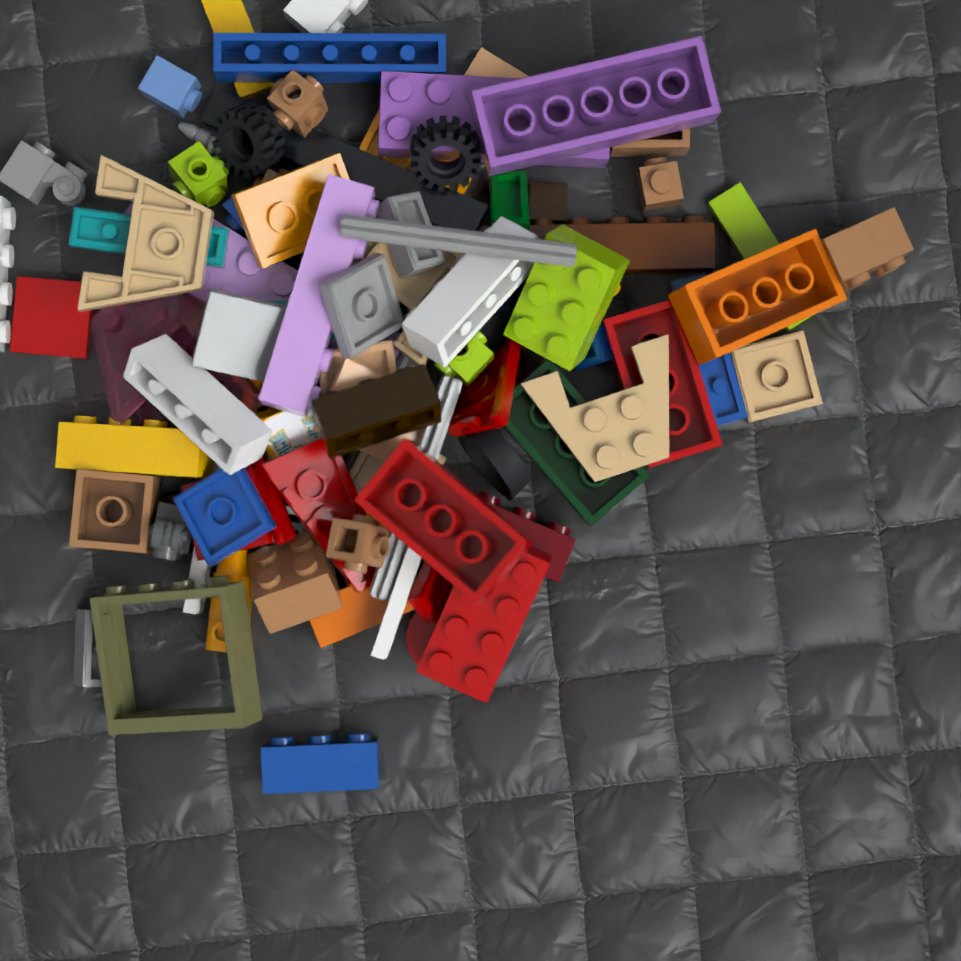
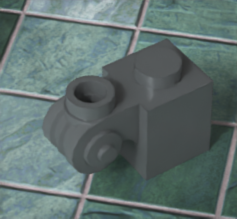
M159 502L155 523H152V526L150 525L148 531L151 541L150 547L154 549L152 556L166 560L181 561L182 554L193 555L194 543L192 534L176 505Z

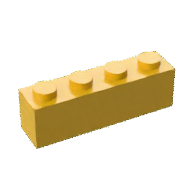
M74 416L73 423L59 422L55 468L189 478H206L213 473L214 461L180 429L167 428V421L144 420V426L140 427L132 426V419L109 418L108 425L97 424V417Z

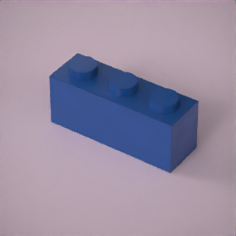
M370 733L347 734V740L332 741L331 734L309 735V742H293V736L270 737V744H264L261 747L263 794L379 789L381 784L379 739H370Z

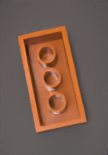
M816 229L686 284L668 294L699 366L847 300Z

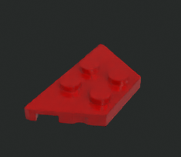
M506 337L505 343L494 353V360L468 388L464 384L462 385L447 430L452 437L500 428L508 424L521 344Z

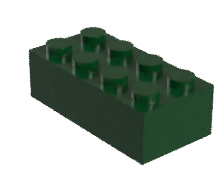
M550 360L544 362L521 382L524 383L558 371L570 408L587 403ZM519 384L514 388L509 421L504 426V429L589 527L593 526L650 477L643 467H639L594 483L522 386Z

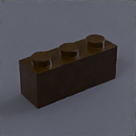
M425 364L415 367H403L393 374L378 379H366L356 386L341 391H329L322 394L319 398L311 400L314 422L329 459L441 422V401Z

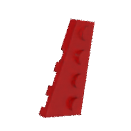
M321 438L258 465L325 553L327 552L333 518L352 521L353 514L367 516L365 509L354 501L358 493L342 456L329 459ZM329 558L355 592H361L370 588L376 567L368 566L367 573L343 569L344 561Z

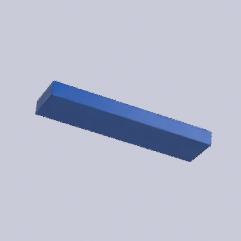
M707 271L671 281L669 283L671 292L707 276ZM730 352L700 365V373L716 425L720 426L747 418L748 414Z

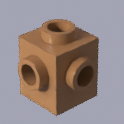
M293 69L285 78L282 77L277 80L271 88L270 96L268 97V101L274 111L273 114L276 116L275 121L289 131L292 128L305 138L322 121L329 110L322 93L324 91L322 85L312 76L307 74L303 78Z
M353 514L352 521L333 518L326 557L344 561L343 569L367 573L368 566L383 568L384 559L387 557L390 549L388 538L390 531L376 526V519L373 517Z

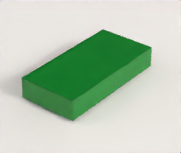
M509 171L489 176L491 226L502 216L530 231L527 171Z

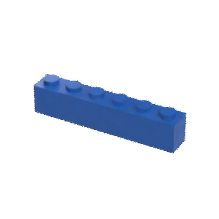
M213 33L214 75L216 82L275 83L280 78H285L293 69L303 78L308 74L319 83H381V71L446 74V34Z

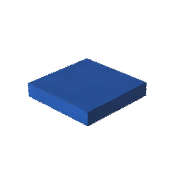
M245 467L231 475L220 468L172 498L208 566H215L277 528Z

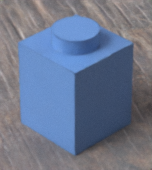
M157 55L138 87L145 98L183 119L188 111L193 112L202 97V92L200 91L202 86L197 77Z

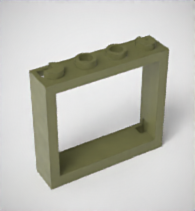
M228 575L205 578V584L195 585L194 578L171 581V587L161 588L160 581L137 584L138 590H128L127 584L107 586L105 594L90 598L108 735L245 728L263 720L244 581L229 582ZM220 597L234 706L137 711L122 605Z

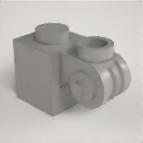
M21 140L0 172V182L36 205L39 204L48 188L53 187V194L60 202L67 206H76L85 198L86 187L83 182L87 173L70 162H67L65 167L59 165L52 160L55 153L36 141L32 147Z

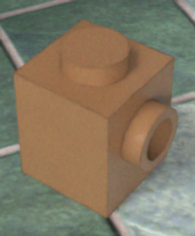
M666 157L646 160L644 161V167H639L636 174V182L642 213L680 206L684 196L677 161L667 162Z

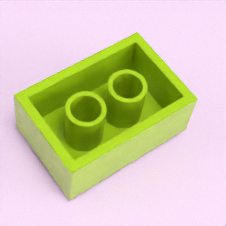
M562 224L547 233L544 240L575 244L577 253L574 266L568 267L534 262L503 335L571 371L585 359L630 260Z

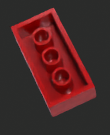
M667 300L604 319L602 325L621 391L643 384L631 347L669 334V458L645 465L644 469L722 446L723 444L697 359L671 301Z
M406 438L403 439L354 499L356 503L475 604L485 603L534 543V541L415 441Z
M531 546L483 604H475L453 586L416 672L487 703L549 568L552 555Z

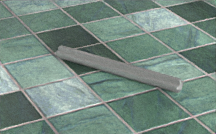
M343 215L340 222V234L344 238L568 267L574 266L576 261L577 247L572 243L354 215Z
M443 375L440 378L436 390L441 401V422L423 428L418 443L436 460L441 451L463 385L459 379ZM389 532L390 549L387 557L384 559L383 568L376 567L369 588V594L381 600L390 599L408 548L392 532Z

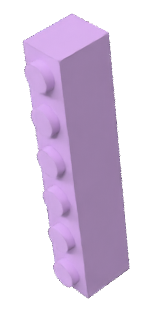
M328 174L258 398L262 405L307 418L309 409H312L311 400L321 396L322 387L317 386L321 371L327 373L332 362L334 350L329 349V344L334 331L319 285L353 266L356 259L363 260L368 241L342 237L340 234V222L343 215L376 218L380 201L374 200V187Z

